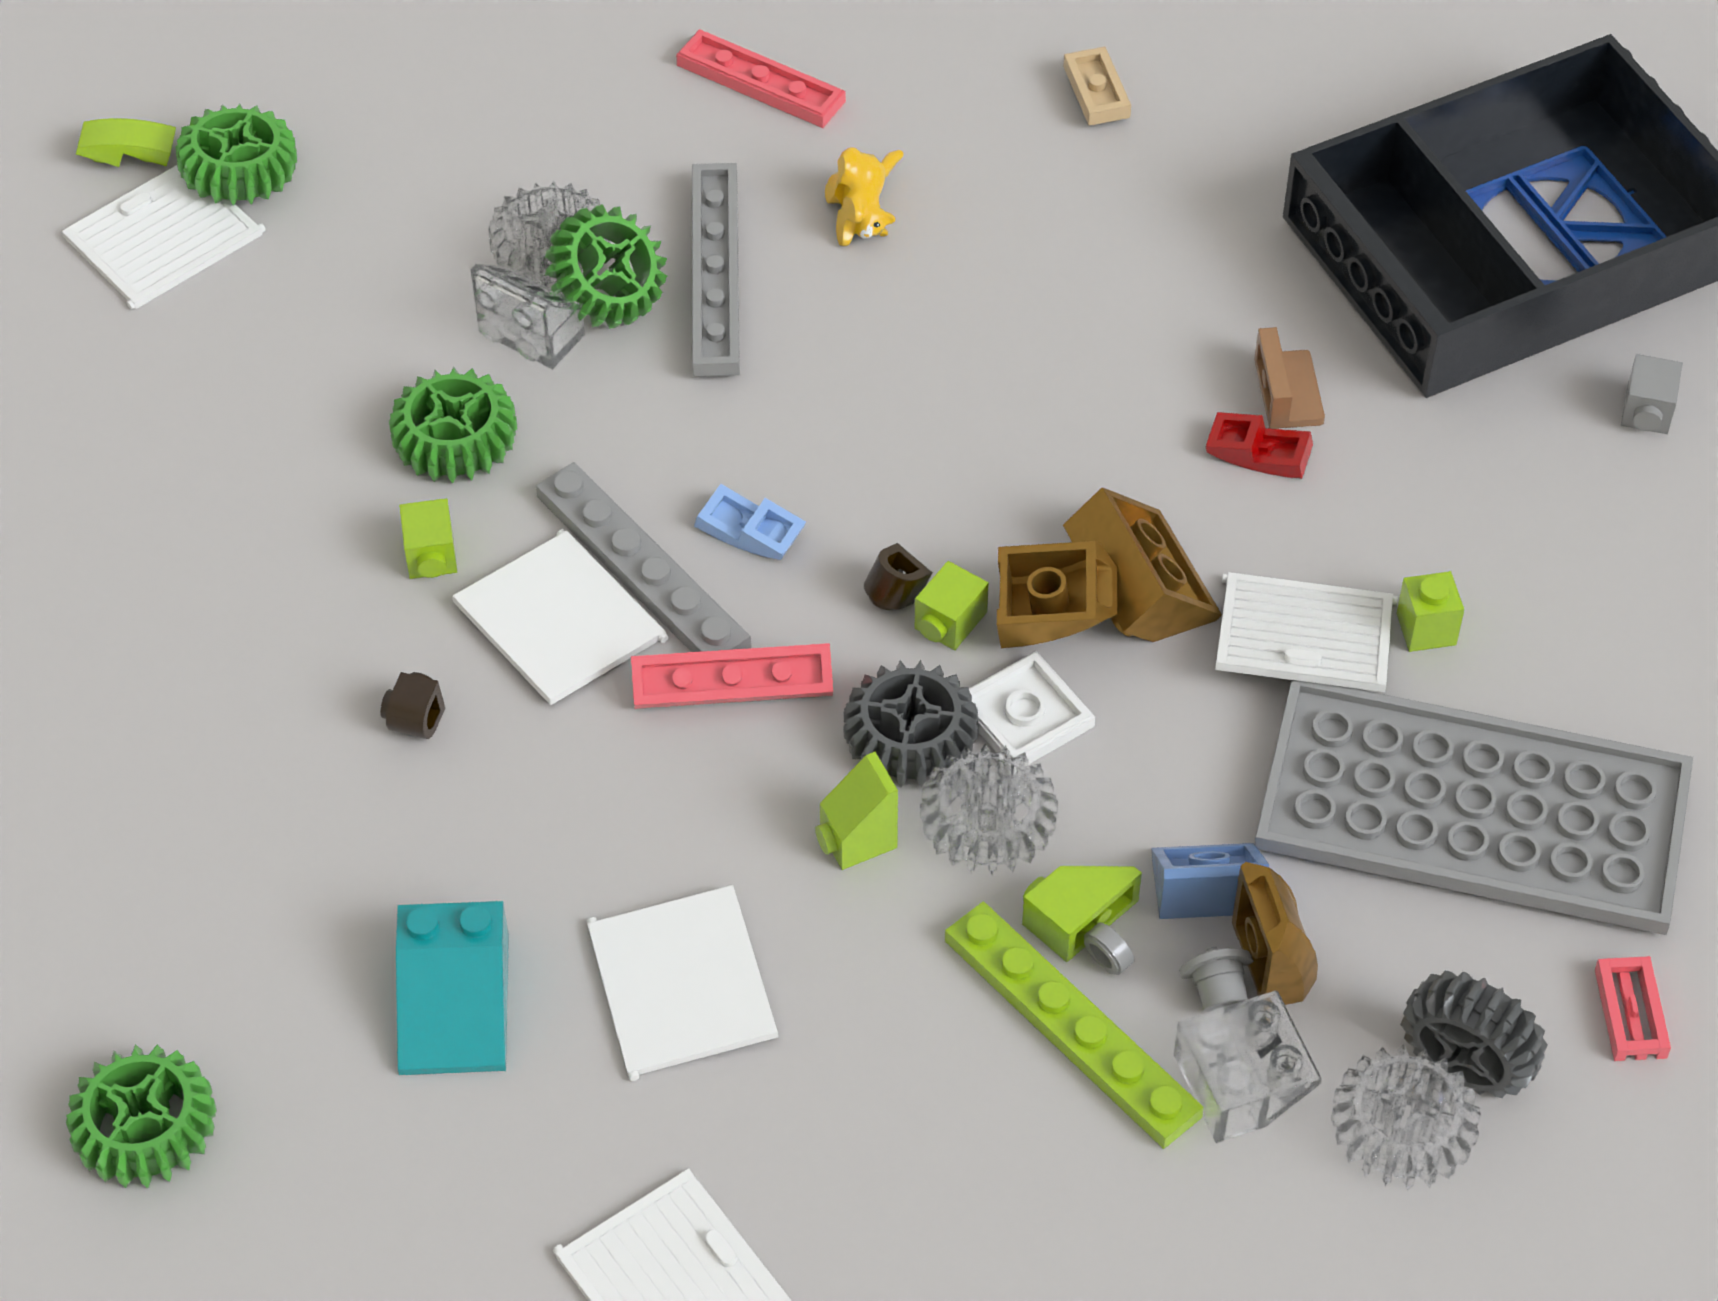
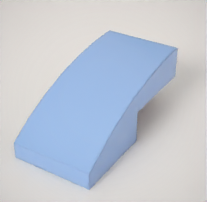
M720 484L698 514L694 527L739 549L781 560L804 528L806 521L767 498H764L758 506Z

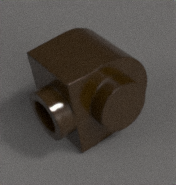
M896 543L879 552L863 586L870 601L875 606L884 610L902 609L915 603V598L925 588L933 572L899 543Z
M401 672L393 690L388 689L381 703V717L386 719L388 730L430 739L435 733L446 709L439 682L423 673L412 672L407 674Z

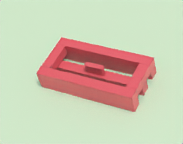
M1651 957L1598 959L1595 975L1614 1061H1625L1627 1055H1634L1635 1060H1646L1648 1054H1655L1656 1059H1667L1671 1045ZM1630 972H1637L1652 1037L1651 1040L1644 1039ZM1612 973L1617 974L1631 1041H1626Z

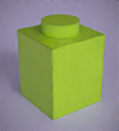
M448 498L399 504L409 579L434 578L440 575L458 573Z
M947 561L915 598L914 629L920 631L928 640L940 642L956 650L988 611L989 582Z
M1451 571L1403 578L1396 614L1409 652L1457 645L1465 609Z

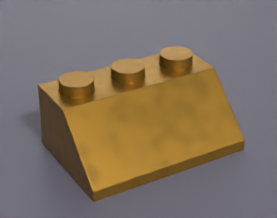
M1101 487L1063 524L1072 542L1097 541L1101 543L1117 566V615L1111 617V620L1115 627L1128 637L1133 635L1150 642H1156L1215 622L1222 616L1159 509Z

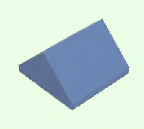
M1254 843L1151 848L1159 919L1233 916L1240 866L1245 862L1269 867V863Z

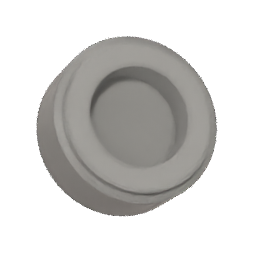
M1099 922L1084 935V944L1089 954L1107 972L1120 975L1134 962L1133 953L1127 943L1108 925Z

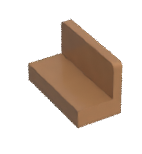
M1277 327L1258 328L1254 361L1269 428L1279 429L1323 425L1325 414L1310 351H1282Z

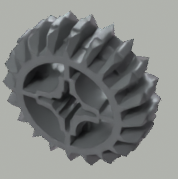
M900 660L894 671H890L881 665L877 671V678L864 674L861 688H852L849 703H846V708H844L843 712L844 723H846L843 726L844 739L849 744V752L852 755V759L862 760L866 755L876 752L889 776L897 777L900 787L904 785L907 779H916L922 788L927 776H932L939 782H942L945 776V769L957 773L962 759H969L973 751L975 739L978 738V724H976L978 722V709L976 708V703L972 702L969 687H960L957 674L944 678V672L940 665L932 671L925 670L921 660L915 668H906Z
M1446 970L1441 975L1430 974L1426 981L1421 982L1418 989L1413 990L1406 1002L1407 1007L1403 1012L1404 1017L1400 1025L1406 1032L1404 1039L1407 1043L1415 1046L1413 1053L1417 1057L1424 1058L1429 1063V1069L1439 1071L1445 1078L1459 1083L1462 1087L1472 1088L1479 1095L1489 1091L1498 1098H1503L1506 1094L1517 1096L1522 1088H1526L1529 1082L1535 1079L1542 1067L1541 1063L1545 1058L1544 1053L1548 1044L1543 1039L1545 1030L1540 1025L1534 1023L1536 1015L1533 1012L1523 1010L1521 1008V1000L1510 998L1504 993L1503 987L1497 989L1489 985L1486 978L1477 981L1466 972L1456 976L1453 972Z

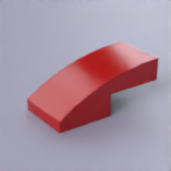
M1217 412L1205 447L1207 453L1243 468L1271 475L1302 479L1313 447L1311 431L1265 428L1262 415Z

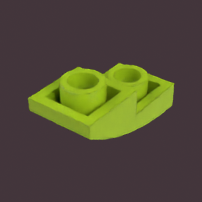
M128 118L84 121L76 155L89 158L94 162L107 163L119 167L123 154H126L144 162H153L167 167L176 127Z

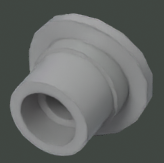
M1211 947L1207 949L1206 953H1202L1187 961L1181 966L1179 972L1182 979L1193 978L1194 985L1198 988L1204 1011L1216 1012L1231 1009L1248 1002L1243 978L1245 974L1243 966L1249 965L1254 961L1252 954L1247 950Z

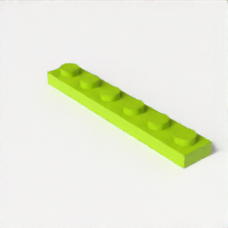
M984 901L945 930V942L1163 1149L1203 1117L1204 1106Z

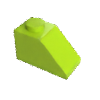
M876 752L866 755L820 802V825L815 826L816 837L823 852L826 855L832 853L842 870L897 848L898 789Z
M1059 866L1046 878L1040 876L1027 887L1023 895L1022 925L1064 961L1068 962L1085 948L1084 935L1097 923L1101 922L1110 926L1139 901L1142 872L1134 866Z

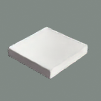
M1037 651L969 688L972 702L976 703V708L978 709V722L976 723L978 724V733L1013 773L1095 726V716Z

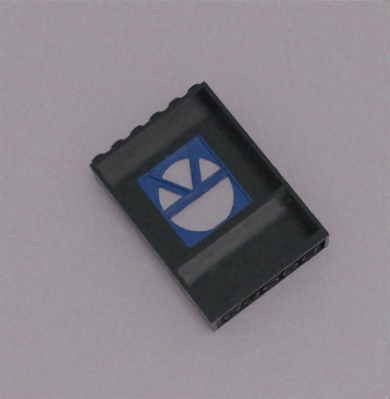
M1612 34L1292 153L1283 219L1424 397L1428 398L1717 282L1718 151L1710 143L1709 138L1704 133H1701L1686 117L1682 108L1675 104L1659 87L1657 81L1652 76H1649L1635 61L1631 52L1624 48ZM1554 180L1569 182V184L1553 206L1550 207L1529 182ZM1589 188L1609 200L1620 213L1624 223L1564 221V219L1586 189ZM1508 190L1574 267L1577 273L1560 280L1539 279L1482 211L1484 207L1499 193ZM1580 241L1620 242L1623 244V247L1615 258L1599 264Z

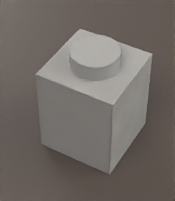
M1640 354L1635 355L1627 385L1621 426L1668 434L1677 403L1683 362Z

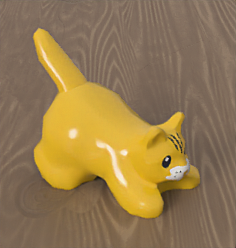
M855 147L847 148L841 153L837 161L838 172L831 175L825 186V199L827 203L841 204L836 222V235L840 246H848L854 234L863 239L877 235L883 237L888 235L885 226L894 223L896 219L891 213L880 208L879 196L884 186L885 178L904 156L903 151L895 150L889 152L881 163L875 155L862 153Z

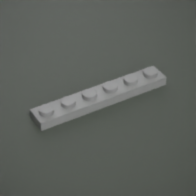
M737 163L692 164L693 376L740 375Z
M575 462L536 485L537 497L691 652L751 648V636Z

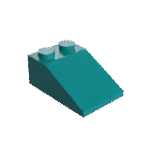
M503 901L397 906L396 1000L399 1075L506 1071L509 933Z

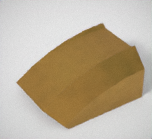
M1085 541L998 547L1000 595L996 625L1001 649L1035 645L1068 637L1117 615V566L1101 543Z
M1245 862L1240 866L1232 925L1241 948L1252 954L1254 962L1249 964L1248 968L1262 1009L1302 1002L1317 980L1318 963L1316 952L1305 934L1298 915L1294 894L1284 879L1271 868Z

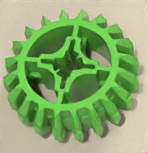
M239 103L236 108L227 109L224 105H221L219 111L213 112L205 109L203 117H191L190 125L181 127V135L177 139L176 159L181 178L186 181L188 189H196L200 198L211 195L215 204L226 199L230 200L233 206L238 200H247L252 205L254 198L261 197L269 200L271 191L282 192L284 183L292 181V174L296 169L295 163H297V149L292 130L287 128L285 120L276 119L273 111L261 113L258 105L251 109H243Z
M601 204L595 206L591 211L587 208L580 209L574 214V217H567L560 224V230H556L552 234L550 243L553 246L546 251L544 257L552 262V264L546 268L545 275L557 279V282L551 286L550 293H563L565 296L563 300L565 301H562L561 308H568L571 305L577 308L575 320H582L588 314L590 315L592 327H598L604 321L609 329L618 327L622 322L625 325H630L638 319V316H645L650 312L653 306L652 303L660 299L663 292L659 287L666 282L667 275L661 272L660 269L665 266L667 258L655 254V251L660 248L661 241H650L647 235L650 232L651 226H643L640 229L635 225L637 214H630L624 219L620 206L613 207L607 213L605 207ZM604 239H607V240H609V241H612V242L615 243V244L608 243V242H607L606 240H604ZM610 259H615V262L608 267L609 270L604 271L601 275H597V272L604 266L603 263L606 264ZM578 261H579V263H580L581 266H582L583 275H582V273H581V271H580V268H579V265H578ZM596 289L604 290V291H605L606 293H608L610 296L605 295V294H603V293L597 291Z
M453 367L450 374L441 375L434 370L431 379L427 380L417 376L415 387L403 386L402 398L394 399L393 413L390 414L389 420L392 446L395 448L396 453H399L404 466L412 465V469L415 470L417 476L428 472L435 482L442 475H446L454 483L457 476L466 474L472 481L475 471L481 470L490 474L492 462L504 463L505 451L513 450L514 436H516L518 427L514 403L511 401V397L507 396L503 385L494 384L489 374L478 378L473 368L465 374H459L455 367Z
M135 1044L131 1056L122 1058V1055L113 1050L112 1063L104 1066L94 1062L92 1071L95 1077H79L77 1086L80 1093L69 1095L68 1105L71 1113L66 1115V1125L71 1135L69 1140L74 1152L80 1155L82 1164L89 1171L96 1169L98 1176L105 1182L116 1175L119 1184L126 1188L134 1177H139L141 1184L148 1188L152 1176L160 1173L164 1179L170 1182L172 1176L171 1168L178 1165L190 1170L191 1159L189 1153L204 1154L206 1148L204 1138L214 1136L215 1126L212 1118L216 1116L217 1108L214 1098H211L213 1091L210 1082L205 1079V1076L202 1077L199 1066L194 1061L186 1063L184 1056L178 1050L166 1057L164 1049L157 1044L149 1055H144L142 1049ZM174 1094L183 1100V1107L178 1118L171 1116L169 1113V1100ZM106 1113L112 1115L115 1120L112 1123L114 1131L109 1138L100 1132Z

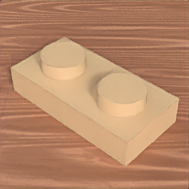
M1105 46L1064 54V70L1089 126L1130 118L1131 103Z

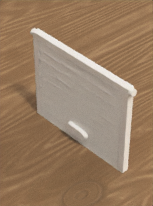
M176 165L62 230V235L127 300L126 304L132 310L141 307L260 237L266 229L262 223L257 225L236 204L233 206L230 200L223 199L215 204L211 195L200 198L196 189H188L187 183L181 178Z
M564 529L559 530L553 539L452 596L455 605L550 705L658 641L665 643L668 640L666 631Z
M1231 572L1223 574L1222 583H1226L1227 586L1215 670L1385 692L1392 605L1397 606L1398 596H1393L1392 593Z
M733 885L597 920L595 917L587 919L590 937L630 1081L638 1080L640 1078L639 1075L778 1038V1031Z
M689 1168L567 1246L563 1247L560 1244L553 1249L557 1260L588 1301H791Z

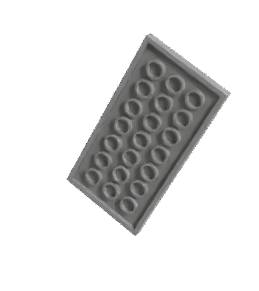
M1291 680L1254 845L1259 850L1667 935L1671 921L1693 757L1355 688Z

